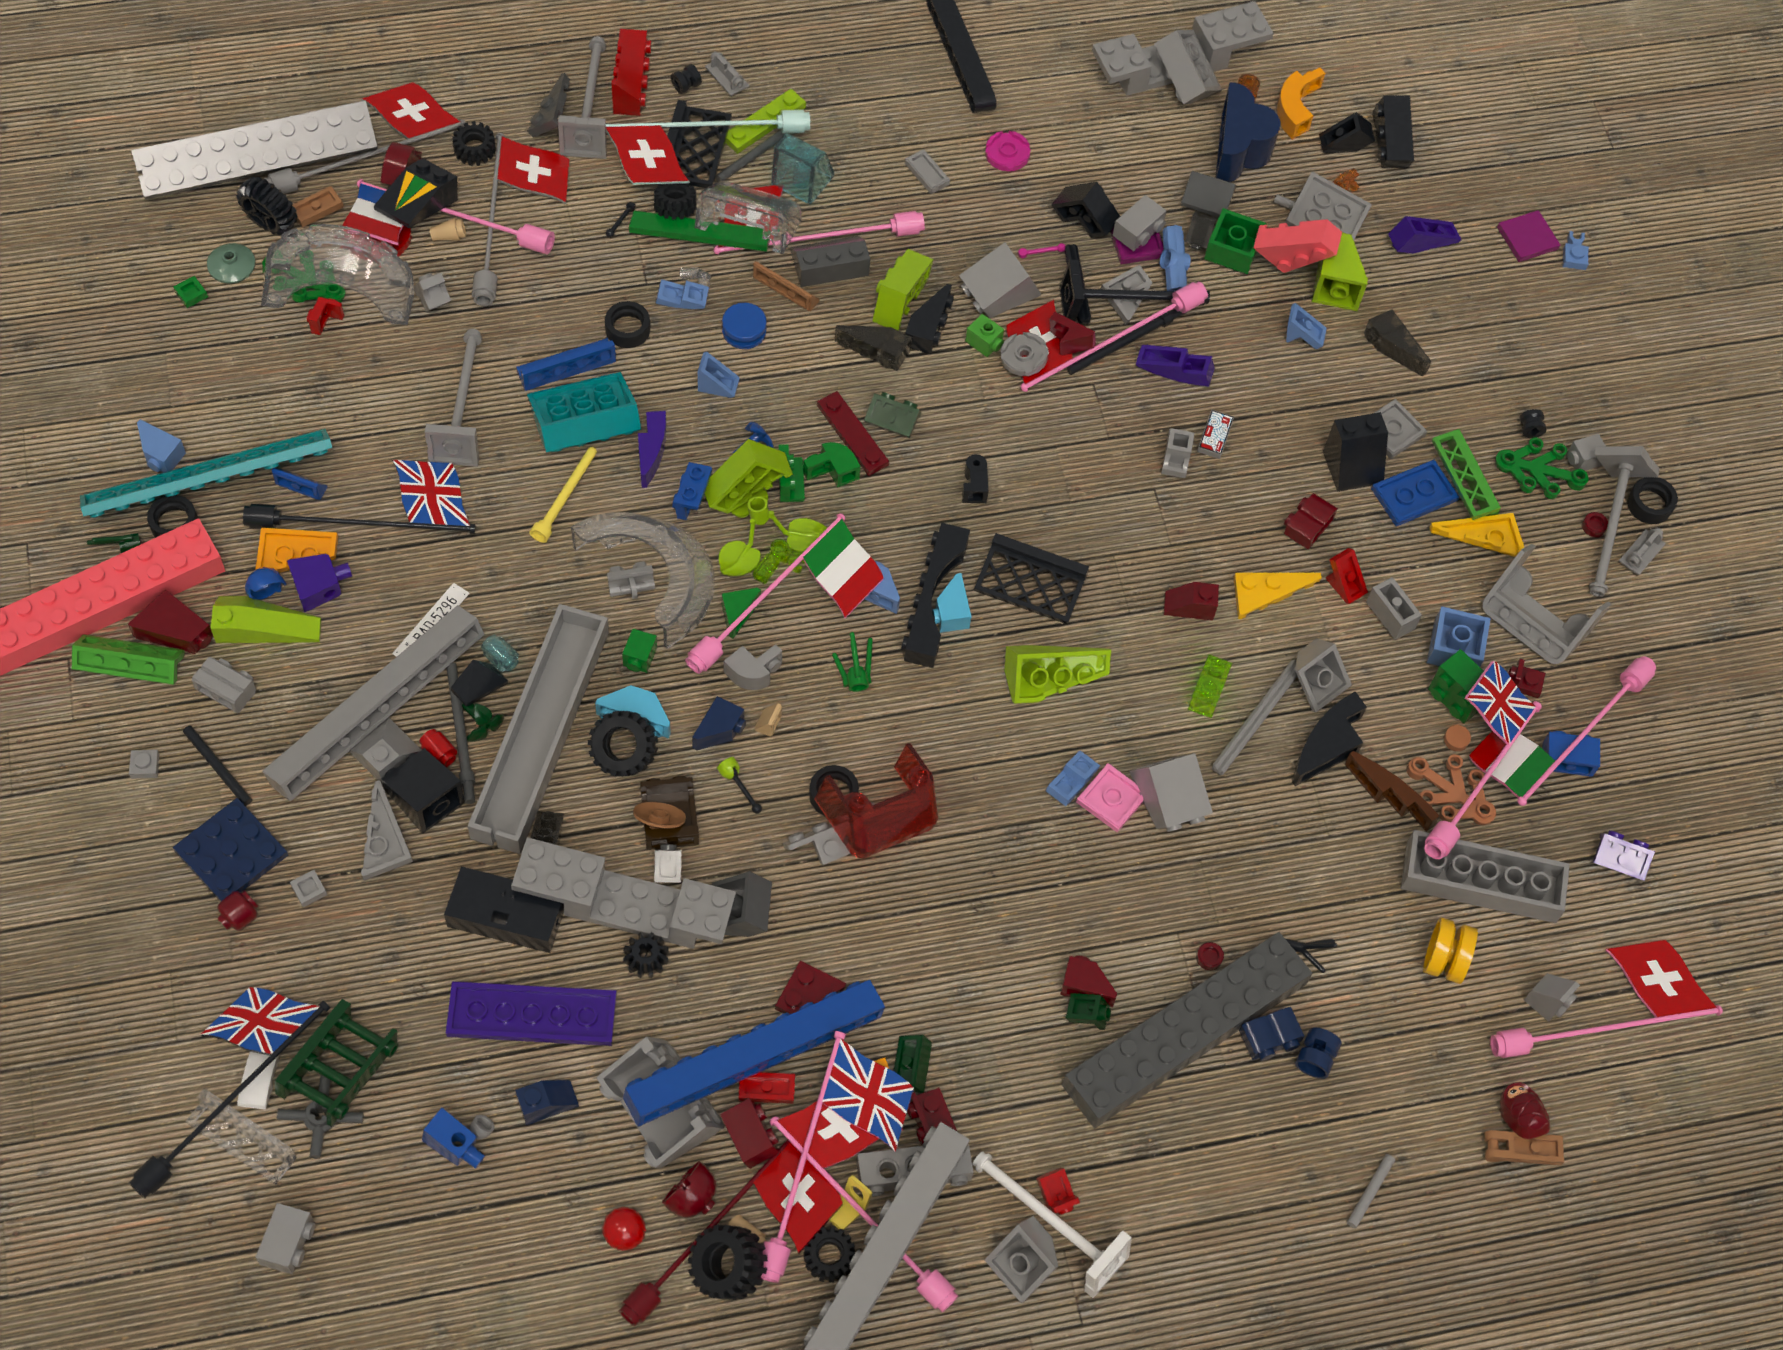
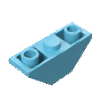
M630 685L596 700V715L600 718L614 711L636 712L641 714V717H646L649 720L650 726H654L656 730L654 731L655 736L669 739L671 735L670 721L655 693Z

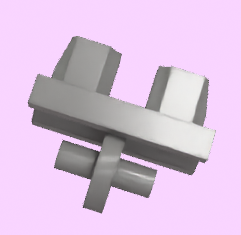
M644 561L635 563L632 569L623 570V567L620 566L610 567V571L607 573L610 597L631 593L632 599H638L637 592L655 589L652 565L647 566Z

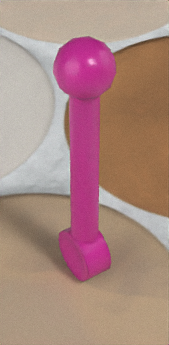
M1060 243L1057 246L1032 250L1021 248L1018 251V256L1026 258L1030 254L1051 251L1064 252L1066 245Z

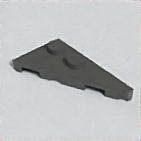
M565 73L560 75L549 95L540 103L541 108L539 112L531 118V125L527 132L532 137L558 127V117L563 114V107L567 97L563 90L567 89L570 84V79Z

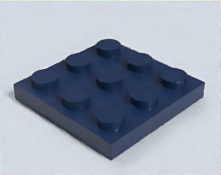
M238 798L173 846L174 852L220 902L233 891L241 893L289 856L284 847Z

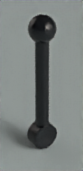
M628 202L626 204V210L611 229L606 230L607 237L612 238L615 234L614 231L629 212L635 211V203Z

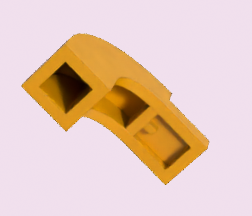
M1321 67L1314 71H1308L1303 76L1298 71H1295L1283 84L1277 104V115L1280 118V126L1291 139L1310 130L1314 115L1304 106L1301 99L1322 87L1325 72Z

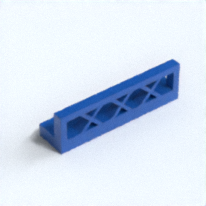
M608 338L517 366V374L524 390L527 391L615 363V344L613 340L608 341Z

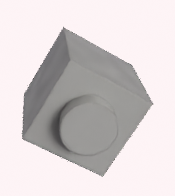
M1595 434L1573 441L1567 452V458L1575 469L1587 471L1603 466L1595 456L1597 446H1606L1601 436Z

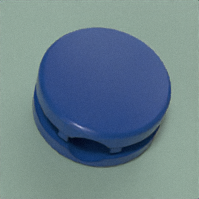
M737 303L730 306L722 318V332L725 340L731 346L739 349H750L758 346L766 336L767 320L765 313L761 308L751 303Z

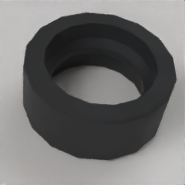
M624 301L611 306L606 312V335L610 341L613 340L616 346L634 348L643 344L648 339L651 330L650 317L644 306L637 302ZM628 316L635 317L642 323L638 330L630 333L620 332L613 325L616 320Z
M1644 477L1633 486L1629 493L1627 504L1632 515L1641 522L1660 524L1666 521L1677 506L1678 496L1674 487L1666 480L1659 477ZM1651 491L1658 494L1665 501L1666 507L1660 510L1649 508L1641 501L1639 497L1640 492Z
M174 495L170 497L163 496L151 504L147 513V521L153 536L156 538L174 530L161 528L158 524L160 517L171 510H181L187 513L188 519L183 525L198 519L192 502L186 497Z
M838 765L825 766L818 770L811 778L809 786L810 803L823 816L836 818L843 813L851 812L856 806L859 795L858 780L853 772L847 768ZM827 780H840L849 787V796L841 803L833 804L826 802L819 796L818 790L820 785Z

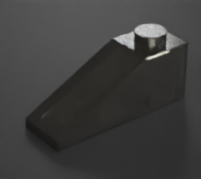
M1393 309L1368 320L1364 334L1367 341L1372 343L1377 351L1420 376L1427 374L1432 361Z

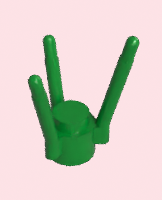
M850 632L854 666L849 668L846 674L838 655L833 653L832 656L842 677L843 686L849 687V690L852 692L866 690L869 684L872 683L870 672L873 639L868 638L864 670L862 666H859L855 634Z

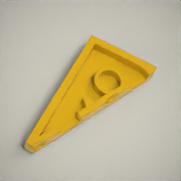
M1514 513L1484 516L1475 520L1466 518L1433 522L1429 527L1430 532L1433 534L1514 557L1524 548Z
M1235 573L1234 586L1238 619L1245 618L1247 614L1257 609H1265L1269 604L1280 602L1302 588L1308 589L1312 587L1316 582H1320L1322 578L1321 573Z

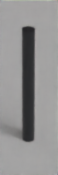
M191 725L185 727L183 733L244 806L249 805L252 802V798L194 728Z

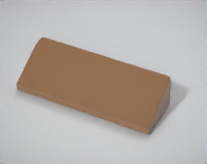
M757 261L753 263V278L810 312L819 303L820 299Z

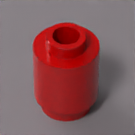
M431 729L422 735L419 740L421 749L425 748L445 767L454 763L457 749L442 732Z

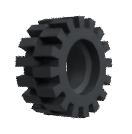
M472 121V125H468V122L464 123V128L461 125L457 127L458 131H454L452 141L456 158L458 160L461 159V163L465 164L468 161V165L473 166V162H476V165L479 166L481 165L480 161H483L485 164L488 162L487 158L490 160L493 158V154L496 151L493 131L490 130L488 125L484 127L482 122L476 125V121ZM473 140L483 142L481 145L476 147H470L465 145L466 143Z
M689 183L663 184V186L659 184L654 190L655 212H658L659 216L664 215L666 219L672 217V220H676V217L684 219V216L690 217L696 210V190H694L693 186H689Z
M830 1226L828 1230L822 1227L809 1244L805 1246L804 1262L806 1263L807 1270L811 1271V1276L814 1278L816 1276L819 1277V1281L822 1282L825 1279L829 1280V1283H833L834 1279L840 1280L842 1275H848L851 1272L849 1264L856 1253L855 1244L851 1242V1236L849 1234L846 1236L841 1228L837 1231L833 1226ZM829 1244L836 1246L841 1253L839 1261L831 1265L823 1263L818 1255L819 1250Z

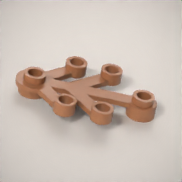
M1453 754L1446 761V767L1450 771L1452 783L1431 770L1424 758L1415 757L1410 760L1407 766V774L1412 779L1420 780L1425 778L1445 792L1434 794L1430 790L1422 791L1420 796L1422 798L1423 796L1429 797L1431 801L1427 803L1430 806L1461 803L1464 805L1469 798V795L1466 794L1460 769L1463 765V759L1459 755ZM1451 761H1456L1458 766L1452 765ZM1415 764H1419V765H1421L1423 768H1422V769H1419V768L1416 767ZM1478 769L1472 770L1467 777V781L1472 786L1473 791L1484 777V773ZM1472 776H1478L1480 780L1476 781ZM1483 787L1460 820L1472 819L1476 824L1487 825L1495 819L1496 809L1491 802L1486 800ZM1446 805L1440 811V819L1452 822L1460 809ZM1480 809H1484L1487 814H1483ZM1444 812H1450L1452 817L1446 816Z

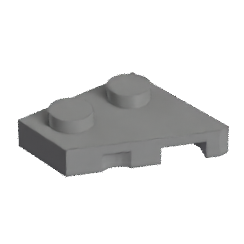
M1137 265L1106 282L1100 289L1149 290L1152 281L1142 267ZM1108 299L1125 325L1129 323L1142 301Z

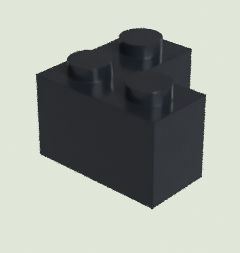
M1098 182L1067 186L1051 204L1062 222L1079 220L1091 238L1107 236L1115 226V221L1121 217Z

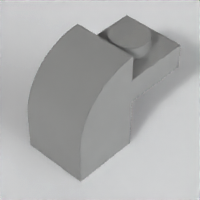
M775 644L756 659L742 646L724 660V673L737 686L743 689H763L770 685V673L776 672L782 664V650Z

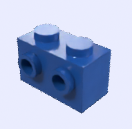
M1549 731L1542 742V749L1556 761L1579 735L1566 734L1563 731ZM1586 735L1553 772L1593 777L1600 767V738Z

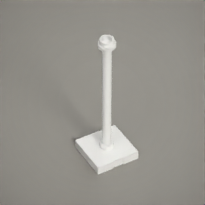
M981 1152L973 1161L976 1171L979 1173L983 1170L1094 1260L1093 1265L1086 1272L1084 1290L1094 1298L1129 1258L1132 1237L1122 1231L1106 1250L1100 1251L991 1162L992 1156L989 1153Z

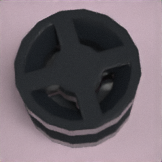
M1531 409L1520 415V422L1524 425L1522 427L1524 437H1540L1546 433V425L1543 423V411Z

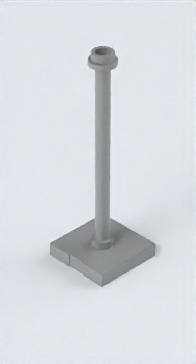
M595 36L589 42L592 54L582 116L559 115L560 155L600 159H606L607 156L606 119L591 118L600 56L606 49L605 40L600 36Z
M469 329L463 338L467 345L451 426L426 424L425 427L429 462L478 467L479 464L476 428L461 427L476 346L482 341L481 333L478 330Z
M1643 446L1596 447L1595 456L1611 477H1619L1595 582L1589 584L1590 594L1596 597H1603L1608 591L1605 580L1629 477H1658L1660 468L1651 459Z

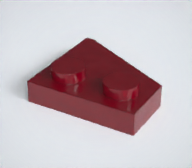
M800 961L778 999L775 1010L791 1015L809 1002L815 1004L822 1001L829 993L844 991L846 983Z

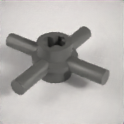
M320 1075L318 1091L328 1097L331 1080ZM313 1101L305 1110L278 1109L277 1120L304 1121L306 1127L313 1132L309 1157L320 1159L324 1132L332 1129L336 1123L363 1124L364 1112H347L342 1120L338 1119L330 1127L327 1125L326 1111L328 1109ZM319 1113H325L326 1116L322 1115L321 1120L316 1119V1117H319Z

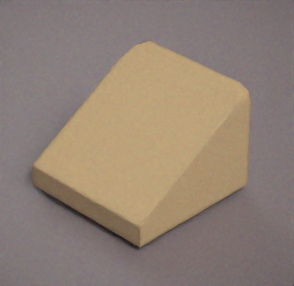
M780 703L769 706L762 711L755 726V731L770 737L773 736L782 717V706Z

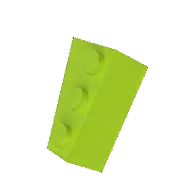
M747 439L710 477L705 490L709 507L728 514L753 498L752 494L762 488L768 490L773 487L772 482L782 476L788 478L793 475L785 452Z

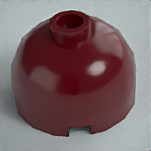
M698 1161L682 1176L683 1179L671 1188L662 1201L669 1211L679 1217L691 1218L700 1212L706 1215L716 1203L713 1200L717 1192L715 1176L705 1164Z

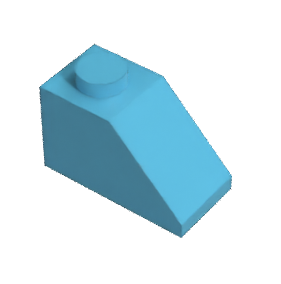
M961 573L953 577L937 598L936 608L932 609L935 624H938L940 633L970 628L971 612Z

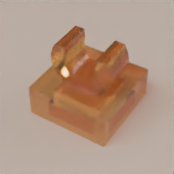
M1355 168L1341 173L1332 183L1347 191L1350 188L1354 192L1359 189L1358 183L1354 181L1359 174Z

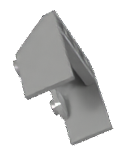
M1530 544L1520 550L1483 601V609L1488 616L1546 661L1552 664H1559L1566 660L1591 633L1612 604L1609 601L1595 611L1591 618L1585 614L1577 613L1564 623L1527 594V591L1532 586L1533 578L1531 573L1522 565L1536 548L1534 544Z

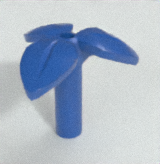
M749 422L745 429L754 433L748 439L758 443L765 442L767 446L774 448L770 436L758 423Z

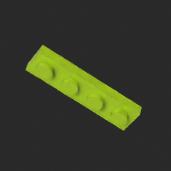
M789 89L745 120H777V115H781V110H803L806 108V101L794 90ZM777 124L736 125L728 131L725 143L739 154L777 128Z

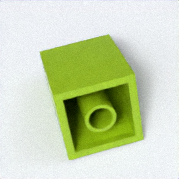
M1342 232L1337 255L1318 262L1312 302L1358 311L1368 279L1351 234Z

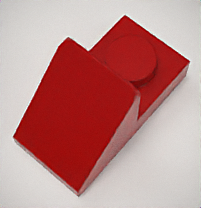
M1347 548L1329 559L1333 573L1326 576V579L1347 604L1368 593L1354 549Z

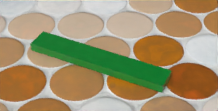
M641 211L633 212L629 224V233L766 252L771 239V229L685 217L684 219L676 217V220H672V217L666 219L664 215L659 216L656 213Z

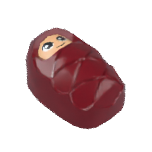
M1522 1082L1512 1083L1504 1088L1500 1100V1113L1506 1124L1518 1136L1524 1139H1532L1547 1134L1550 1131V1119L1539 1096Z

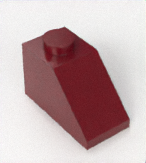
M1192 582L1165 591L1164 615L1213 621L1218 608L1219 584Z
M1085 956L1069 957L1060 995L1070 997L1071 993L1102 995L1109 1006L1113 1008L1117 992L1098 964L1090 961Z

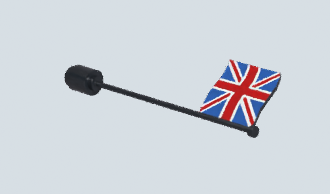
M392 460L399 475L402 504L409 523L282 515L281 510H277L276 505L251 503L250 506H244L243 524L251 529H276V525H281V520L470 531V534H475L476 524H469L464 511L459 478L452 463Z
M249 987L201 1033V1036L222 1039L244 1050L269 1055V1057L166 1158L161 1155L156 1158L152 1155L132 1175L133 1179L129 1182L130 1186L144 1199L149 1194L153 1195L173 1176L170 1172L173 1168L170 1162L323 1011L327 1012L330 1009L326 1002L322 1000L318 1004L319 1006L293 1001L270 990Z

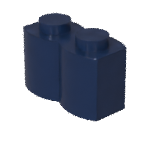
M1291 1007L1242 1024L1239 1029L1252 1060L1260 1058L1261 1061H1265L1274 1057L1276 1051L1285 1049V1052L1295 1050L1300 1046V1042L1304 1038V1033Z

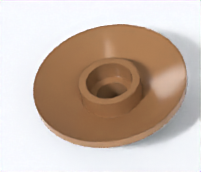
M661 802L640 803L633 810L634 817L648 825L651 829L679 827L686 820V815L682 810Z

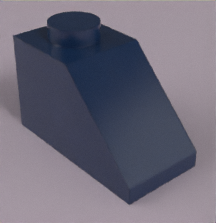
M717 696L692 737L693 749L701 750L732 741L737 733L741 734L747 722L744 719V709Z
M542 1080L515 1090L526 1126L579 1107L570 1080Z

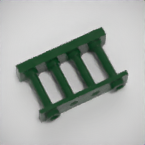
M341 999L275 1079V1094L285 1100L291 1092H299L328 1109L326 1111L327 1125L332 1127L338 1119L342 1120L349 1110V1104L384 1060L394 1055L399 1045L397 1043V1030L392 1028L385 1038L353 1021L351 1004ZM341 1030H348L377 1048L369 1058H366L338 1042L336 1036ZM331 1050L359 1066L360 1069L350 1079L319 1061L321 1054L324 1051ZM308 1071H315L343 1087L344 1090L334 1100L302 1080Z

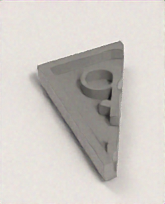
M380 780L375 781L372 790L371 813L369 814L366 833L367 842L364 848L365 857L361 870L363 880L413 862Z

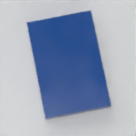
M1435 460L1375 483L1371 488L1396 527L1457 502L1459 499V495Z

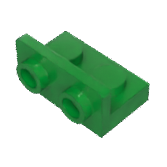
M788 444L779 445L778 450L785 452L793 473L788 478L784 476L779 478L780 502H803L805 500L803 458L794 457V454H789Z

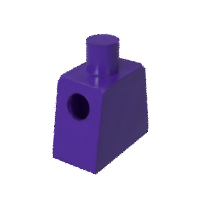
M328 554L287 560L304 612L339 597L342 593L338 581L352 577L348 562L333 567Z

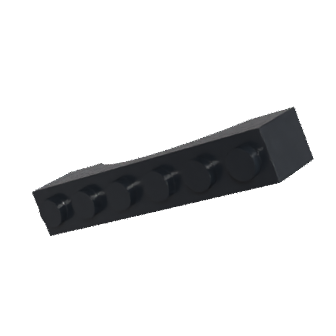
M941 522L939 532L934 531L931 545L935 547L933 552H928L925 566L929 568L927 573H922L919 587L923 588L922 593L916 594L913 608L917 609L916 614L910 615L907 629L911 630L909 637L904 636L901 651H905V662L934 668L941 634L933 617L932 598L942 579L952 569L963 563L970 529Z

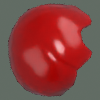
M620 1207L613 1209L605 1217L602 1233L608 1245L620 1251L634 1249L643 1241L646 1225L638 1211L629 1207Z

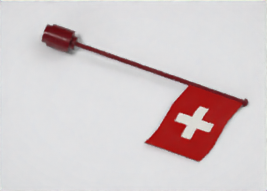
M787 1139L778 1149L779 1153L771 1157L706 1229L717 1225L753 1185L757 1189L766 1208L781 1225L802 1153ZM807 1159L785 1229L796 1246L798 1254L843 1205L838 1191ZM696 1240L654 1285L650 1282L647 1284L640 1282L621 1303L622 1307L619 1309V1313L632 1326H636L639 1322L643 1323L661 1303L659 1298L661 1293L658 1288L691 1253V1246L697 1245Z

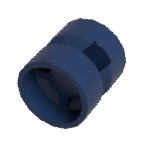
M1313 1027L1307 1033L1303 1043L1304 1047L1301 1048L1295 1065L1300 1071L1311 1077L1325 1079L1329 1076L1334 1064L1333 1059L1336 1058L1342 1041L1337 1035L1326 1029Z

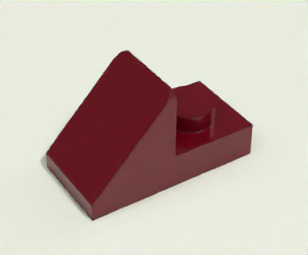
M1054 312L1050 317V332L1061 339L1060 355L1090 350L1096 346L1095 331L1057 312Z

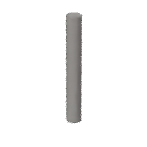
M1389 1154L1384 1156L1347 1221L1350 1227L1357 1228L1395 1162L1393 1156Z

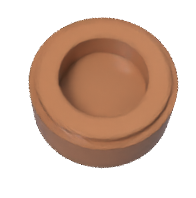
M1461 725L1450 726L1444 735L1445 745L1450 750L1457 752L1465 750L1471 741L1470 732Z

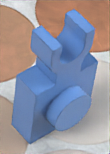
M1573 231L1569 232L1567 236L1568 243L1563 248V267L1586 270L1589 246H1582L1585 233H1581L1579 239H1575Z

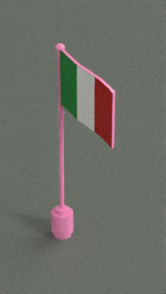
M837 514V519L718 638L705 636L688 653L685 661L691 670L698 674L702 671H707L723 655L721 641L802 560L806 563L815 580L836 602L844 619L884 579L881 570L872 557L852 536L844 523V514Z
M1645 656L1636 658L1622 672L1620 681L1623 688L1556 761L1539 745L1520 734L1490 777L1509 789L1518 798L1517 802L1519 805L1525 806L1527 804L1526 800L1627 690L1640 692L1655 675L1656 665L1654 661ZM1491 731L1469 755V758L1482 772L1486 773L1506 743Z

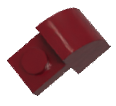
M392 142L384 157L380 183L392 185L407 166L421 159L422 152L416 151L413 146Z

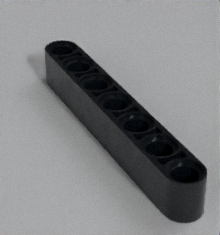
M926 0L930 15L972 113L996 109L997 103L994 91L955 0Z

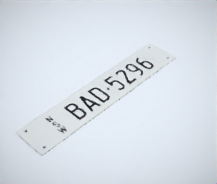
M453 583L392 654L396 657L452 609L460 605L469 595V592Z

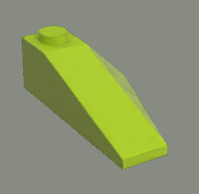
M219 596L212 608L211 631L216 643L320 642L321 618L247 596Z
M1039 645L1006 646L1004 671L1012 702L1014 704L1040 702L1045 700L1047 696L1067 691V688L1078 684L1083 685L1109 675L1111 649Z

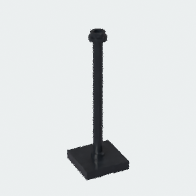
M1069 260L1059 287L1063 316L1075 322L1084 298L1171 301L1173 292H1175L1083 289L1079 260ZM1207 290L1208 298L1205 299V300H1204V303L1201 304V305H1204V304H1208V303H1209V300H1210V292H1209V290Z

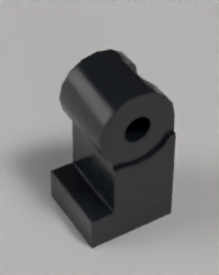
M974 454L966 459L964 475L968 483L963 484L962 503H987L989 492L987 461L983 456Z

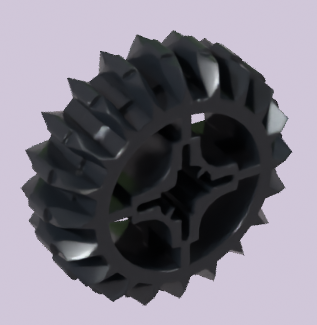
M251 177L239 187L240 189L236 195L238 204L253 223H256L260 228L271 232L273 235L277 234L280 236L294 227L298 217L296 209L292 206L293 203L287 199V195H284L281 189L276 188L273 183L270 184L266 179L262 180L260 177Z

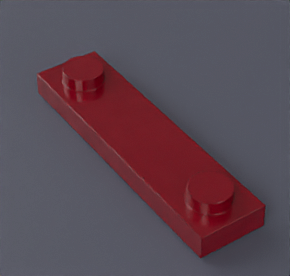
M838 391L817 401L819 410L844 444L854 453L860 466L868 476L889 466L887 457Z

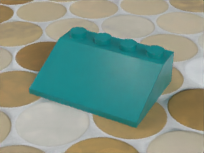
M621 372L527 394L540 439L546 452H558L563 448L583 446L588 442L607 440L612 436L628 435L634 431L641 430L637 403Z

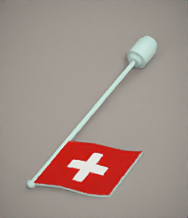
M781 110V115H777V120L606 124V131L617 149L623 170L633 185L689 183V180L682 172L672 143L662 127L777 124V129H781L782 134L804 133V131L810 130V113L804 112V110Z

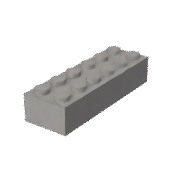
M1414 830L1407 841L1401 882L1402 890L1557 923L1565 912L1569 863L1464 840H1458L1446 857L1433 859L1424 850L1425 840L1430 833Z

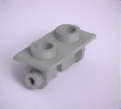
M715 51L711 54V63L705 65V68L730 96L749 87L743 76L735 70L721 52Z
M1657 527L1650 531L1645 529L1621 557L1619 562L1637 575H1640L1665 546L1666 543L1662 541L1663 531Z

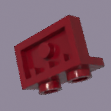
M940 1088L916 1095L915 1092L912 1093L907 1112L911 1120H916L918 1125L916 1134L921 1145H923L924 1138L930 1128L933 1126L937 1129L940 1122L957 1131Z

